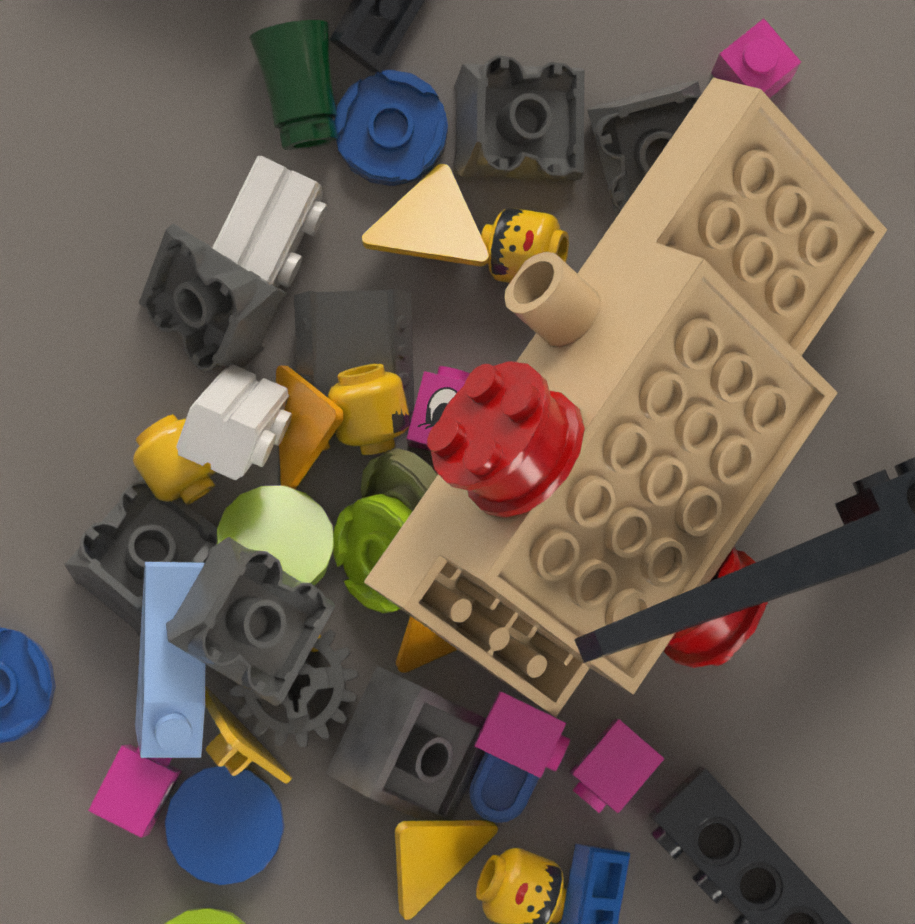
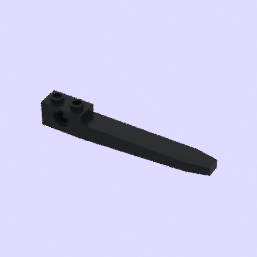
M915 457L894 466L898 475L896 478L890 480L884 469L852 483L857 494L835 503L844 526L575 638L574 641L583 662H590L846 576L915 549Z

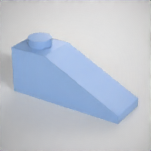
M145 562L135 730L141 758H201L205 710V663L168 642L166 623L176 615L205 563Z

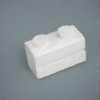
M257 156L212 248L248 271L258 274L262 279L274 286L279 287V285H283L288 288L292 284L303 257L295 252L304 234L307 233L314 236L327 211L328 205L320 202L323 197L321 185L317 181L293 170H288L263 156Z
M231 364L228 368L225 367L190 407L176 446L178 455L202 466L207 462L211 463V470L234 480L243 477L252 464L263 467L273 445L279 446L284 438L292 418V413L284 410L289 398L288 388L265 378L259 382L256 380V374Z

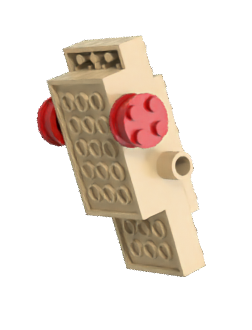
M717 78L711 80L578 273L559 256L551 252L534 255L524 262L506 288L504 299L506 307L536 332L535 336L516 362L508 361L495 366L482 364L476 367L467 377L464 386L448 402L439 421L433 426L427 438L434 470L438 475L364 581L365 584L500 681L555 718L589 668L634 695L662 652L675 663L692 668L708 665L719 666L729 661L733 654L755 632L768 602L586 663L583 662L574 641L575 638L756 563L744 551L736 550L735 544L838 393L802 355L887 229L761 89Z

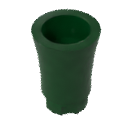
M298 20L272 25L252 33L249 39L261 67L270 99L275 128L280 130L282 148L284 150L310 149L338 140L334 118L337 117V111L332 90L329 61V23L324 20Z

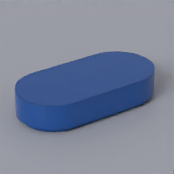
M485 752L470 784L471 803L475 811L484 819L496 823L508 822L519 816L525 809L539 777Z

